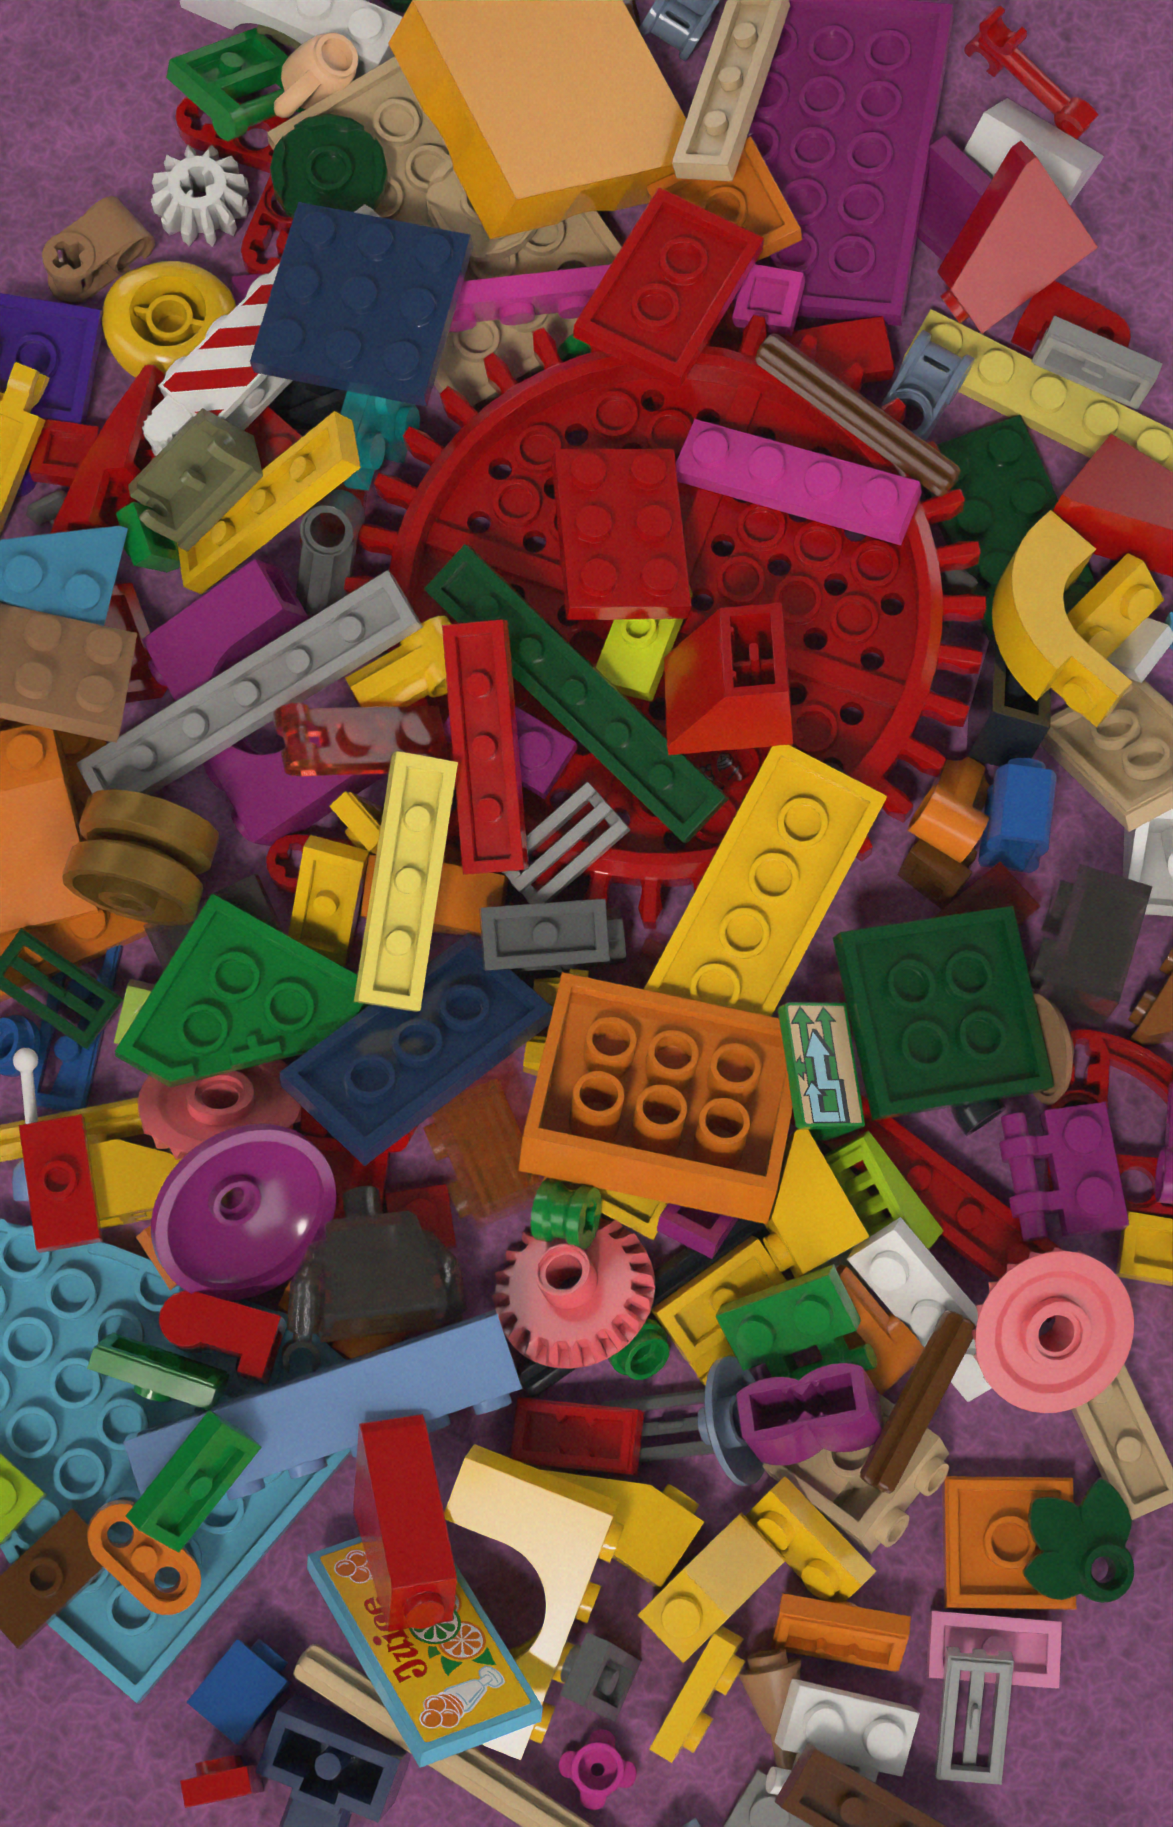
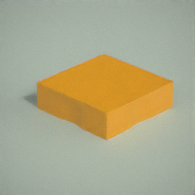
M412 0L388 42L423 112L429 117L442 136L449 151L453 169L489 239L559 224L571 216L584 212L616 211L647 204L650 200L646 186L675 173L672 160L686 122V117L623 0Z

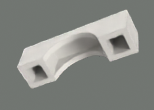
M180 0L181 8L231 30L244 23L259 24L282 32L300 44L320 34L338 33L344 35L352 42L358 54V66L353 81L394 57L388 42L403 18L366 0Z

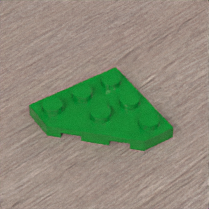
M211 894L117 1046L115 1056L168 1087H174L306 1053L358 1015L366 1004L354 1002L357 974L218 896Z

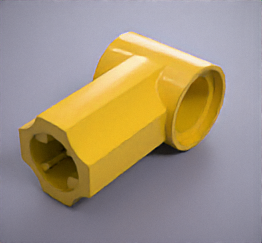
M437 616L421 623L423 628L400 641L398 648L345 677L372 726L377 725L427 695L439 697L448 694L442 625L451 624L448 617Z

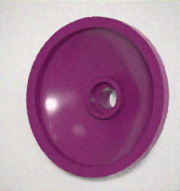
M249 1124L228 1129L210 1137L181 1159L168 1175L158 1193L151 1218V1238L159 1263L178 1286L191 1294L196 1291L232 1301L254 1297L274 1289L294 1276L308 1263L321 1246L329 1231L336 1206V1187L331 1168L325 1157L310 1140L300 1133L283 1126ZM233 1189L230 1194L224 1196L229 1190Z

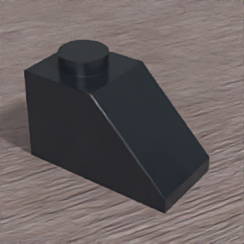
M993 629L968 713L966 757L1001 767L1008 764L1011 759H1032L1050 729L1051 688L1037 701L1023 689L1007 667L999 651Z

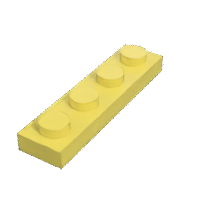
M399 751L392 754L354 1002L414 1012L421 1010L458 762Z

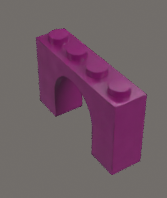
M254 559L144 637L142 642L152 658L148 662L152 675L160 685H167V690L170 691L176 702L294 629L309 617L282 569ZM339 712L302 739L280 752L262 755L244 737L204 762L203 766L210 780L217 788L225 791L235 809L231 812V818L240 834L255 844L272 846L276 840L286 835L300 834L331 813L333 810L330 805L345 791L357 795L388 774L390 761L365 718Z

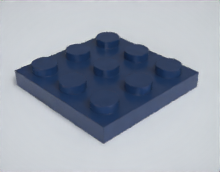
M298 202L250 359L254 373L427 407L473 250L471 234Z

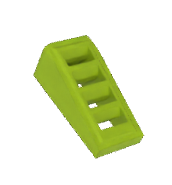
M869 1131L824 1155L825 1160L870 1237L901 1217L929 1250L944 1231ZM863 1160L868 1170L855 1176L849 1167ZM875 1184L879 1192L870 1196L866 1188ZM888 1208L891 1216L887 1218L881 1210Z

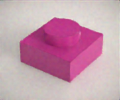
M754 264L739 289L732 317L734 325L745 328L752 316L758 315L765 317L766 332L792 337L806 282L804 273Z

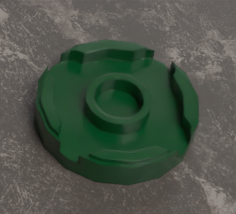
M334 114L307 117L295 124L294 129L288 132L285 137L282 136L276 144L270 166L275 198L286 214L292 219L294 218L298 202L355 212L365 204L375 211L383 200L388 179L384 150L376 137L374 140L372 135L364 130V126L354 119Z

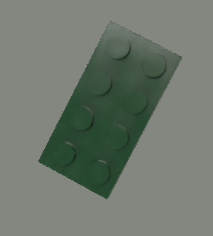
M1021 415L937 444L940 453L958 465L961 470L958 480L950 491L961 489L965 498L961 513L952 519L937 522L947 546L961 541H978L981 552L979 562L965 569V571L977 579L978 584L975 595L986 596V611L984 618L980 619V622L988 640H990L993 631V598L1001 575L1028 531L1050 510L1053 511L1058 502L1056 493ZM921 485L923 492L926 496V499H930L936 496L926 487ZM1087 564L1076 582L1063 593L1066 614L1096 585Z

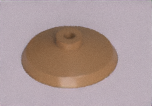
M1033 994L1054 1083L1053 1088L1044 1092L1033 1093V1095L1041 1103L1051 1105L1058 1101L1070 1084L1074 1045L1066 1022L1058 1007L1044 996Z

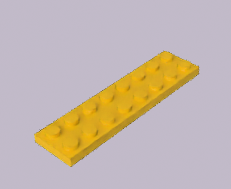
M790 745L772 746L644 990L771 1017L887 796ZM546 1176L543 1181L546 1178L563 1181L566 1188L576 1190L583 1185ZM598 1188L602 1201L601 1213L654 1240L658 1233L656 1230L659 1216L668 1203Z

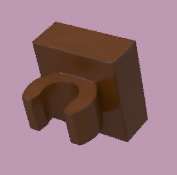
M919 839L909 851L897 875L945 912L961 893L971 876L972 871L969 869L976 859L977 851L973 848L969 855L959 863L922 839Z

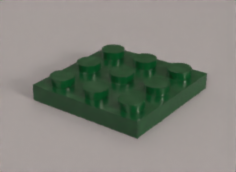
M1013 906L844 931L833 937L872 1121L1044 1092L1054 1087Z

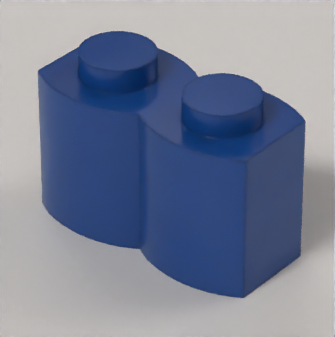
M1015 758L1009 760L1008 764L999 767L995 771L994 784L987 788L984 813L989 816V821L981 835L978 859L980 866L1031 873L1039 868L1040 856L1049 850L1057 780L1056 773L1051 769H1045L1046 765L1043 762L1030 758Z

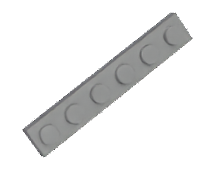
M387 570L118 737L117 743H108L76 763L91 793L97 790L118 789L140 792L151 796L423 628L395 577Z

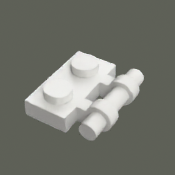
M792 1678L774 1742L782 1750L797 1753L793 1768L807 1743H810L841 1763L851 1765V1769L873 1782H876L878 1771L902 1777L920 1713L909 1705ZM771 1767L766 1779L767 1792L778 1795L791 1770Z

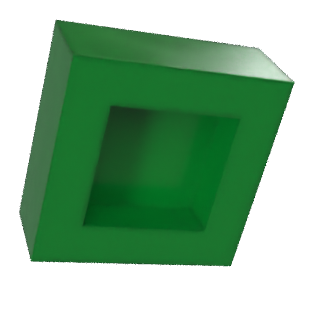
M132 502L116 512L120 526L128 528L123 547L127 555L132 559L134 566L166 573L180 568L177 542L151 530L139 519V516L146 509L153 510L151 507Z

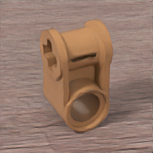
M105 197L91 206L82 217L57 235L52 236L46 242L42 251L44 268L48 273L49 289L53 296L61 302L68 304L83 303L117 277L131 271L128 265L141 256L145 260L149 257L155 247V239L117 197ZM58 250H61L62 257L60 259L57 253ZM82 279H84L86 284L84 288H82L81 284Z

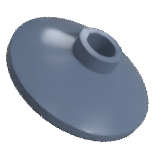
M727 1356L717 1359L709 1370L705 1387L704 1407L700 1408L698 1412V1429L703 1442L706 1445H711L725 1474L737 1485L747 1486L757 1483L764 1474L765 1469L762 1467L764 1463L758 1459L742 1437L736 1394L744 1387L756 1381L749 1369L742 1370L736 1357Z

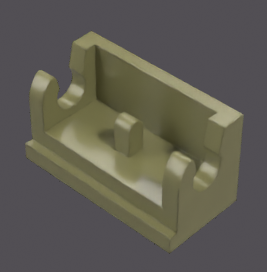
M202 408L128 485L132 498L153 509H146L139 516V519L148 528L177 542L178 547L188 552L263 477L255 438L250 433Z

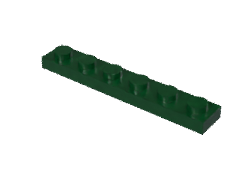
M464 544L424 588L459 624L507 620L513 677L682 842L688 843L730 799L685 754L668 755L667 736L472 547Z

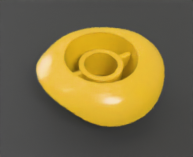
M156 262L133 269L115 281L108 291L103 304L102 327L106 342L113 356L130 375L136 378L145 365L152 364L157 366L166 375L169 367L177 359L188 356L205 339L212 323L223 315H229L236 308V304L229 288L211 272L187 262Z

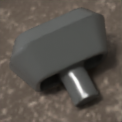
M58 490L31 503L27 507L26 516L38 526L46 521H49L51 526H53L67 493Z

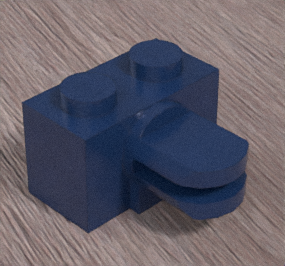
M296 1693L277 1710L255 1773L292 1787L279 1827H347L352 1812L375 1822H379L395 1803L412 1754L354 1716Z

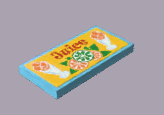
M361 1537L308 1554L307 1570L419 1768L541 1722L543 1706L455 1562L457 1584L453 1621L438 1623L424 1629L408 1628L388 1632Z

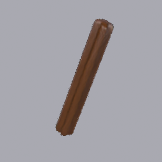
M771 334L760 345L755 358L759 366L916 481H920L921 485L936 496H944L954 486L961 471L958 465L778 334Z

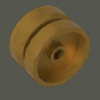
M118 789L97 790L89 795L79 823L80 833L87 841L79 842L71 847L62 874L63 884L74 895L88 903L126 918L165 926L186 925L194 921L203 893V885L195 875L210 870L219 842V832L209 821L191 810L158 797Z

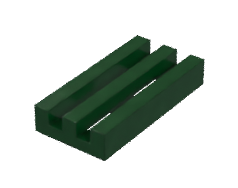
M22 928L0 956V990L88 1051L95 1043L99 1033L110 1022L109 1019L124 1002L122 997ZM26 946L105 1001L99 1011H96L18 957L22 949ZM11 966L89 1020L90 1024L84 1032L6 979L4 974Z

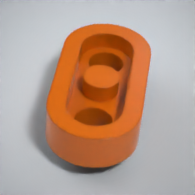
M114 1500L101 1506L91 1517L87 1529L88 1545L94 1558L150 1611L161 1615H173L187 1609L197 1598L201 1587V1575L194 1557L184 1547L178 1553L139 1531L126 1517V1514L134 1506V1502ZM120 1521L126 1522L133 1528L131 1538L121 1544L112 1542L107 1535L111 1525ZM163 1567H173L179 1572L178 1582L170 1588L159 1587L154 1581L157 1571Z

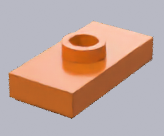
M782 1593L774 1624L771 1648H783L789 1653L896 1672L899 1671L909 1639L911 1616L862 1608L847 1601L828 1602Z

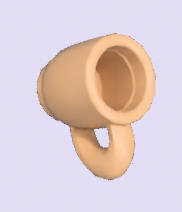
M327 33L316 35L301 44L286 59L282 66L281 81L285 92L274 102L275 114L281 118H289L299 107L307 109L332 93L347 87L353 81L358 66V54L352 42L344 35Z

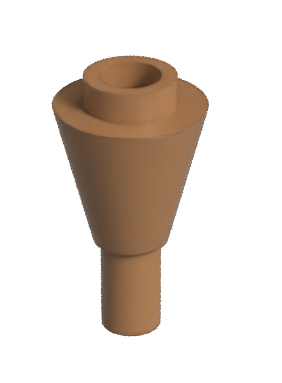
M783 1648L764 1650L749 1655L747 1657L749 1666L741 1669L738 1676L766 1733L770 1734L776 1766L792 1771L797 1753L782 1750L774 1741L791 1679L800 1680L801 1659L787 1658L786 1650Z

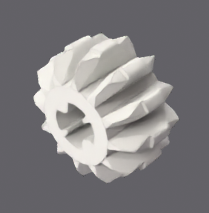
M187 145L184 153L185 159L180 161L166 155V160L164 161L166 172L153 173L152 185L154 192H156L152 195L153 198L151 199L153 211L158 217H162L163 229L169 236L181 231L183 242L190 246L197 238L198 233H204L206 242L213 247L217 238L215 230L220 228L221 231L234 236L237 230L235 219L247 218L249 208L245 198L248 197L247 194L250 192L248 181L243 174H239L238 163L233 159V156L220 160L218 150L213 145L202 156H196V151ZM206 192V195L203 197L195 198L194 196L195 193Z

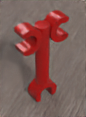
M996 6L981 21L979 32L964 47L965 54L970 57L975 52H978L984 56L989 64L986 72L993 77L1005 67L1054 114L1056 127L1077 140L1090 127L1089 125L1097 118L1098 113L1085 100L1078 97L1070 98L1018 48L1026 39L1027 31L1023 27L1017 32L1007 28L1002 20L1005 9L1002 6Z

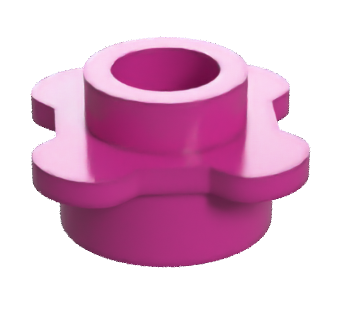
M603 1729L592 1732L589 1743L576 1752H565L559 1761L561 1775L573 1780L581 1792V1804L590 1810L602 1808L605 1805L606 1797L619 1787H631L637 1775L634 1764L624 1761L615 1748V1736L610 1731ZM601 1763L603 1765L604 1772L601 1776L592 1774L591 1767L593 1764Z

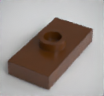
M73 1508L0 1575V1630L17 1649H22L105 1570L90 1551L87 1538L89 1524Z

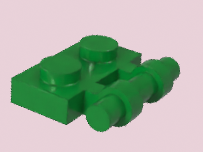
M834 1264L721 1305L716 1314V1318L743 1371L766 1363L772 1375L771 1378L787 1377L800 1380L809 1372L831 1364H855L862 1366L865 1372L875 1369L878 1364L876 1354L870 1344L867 1343L849 1350L843 1338V1335L857 1331L861 1318ZM817 1345L823 1359L798 1368L792 1353Z

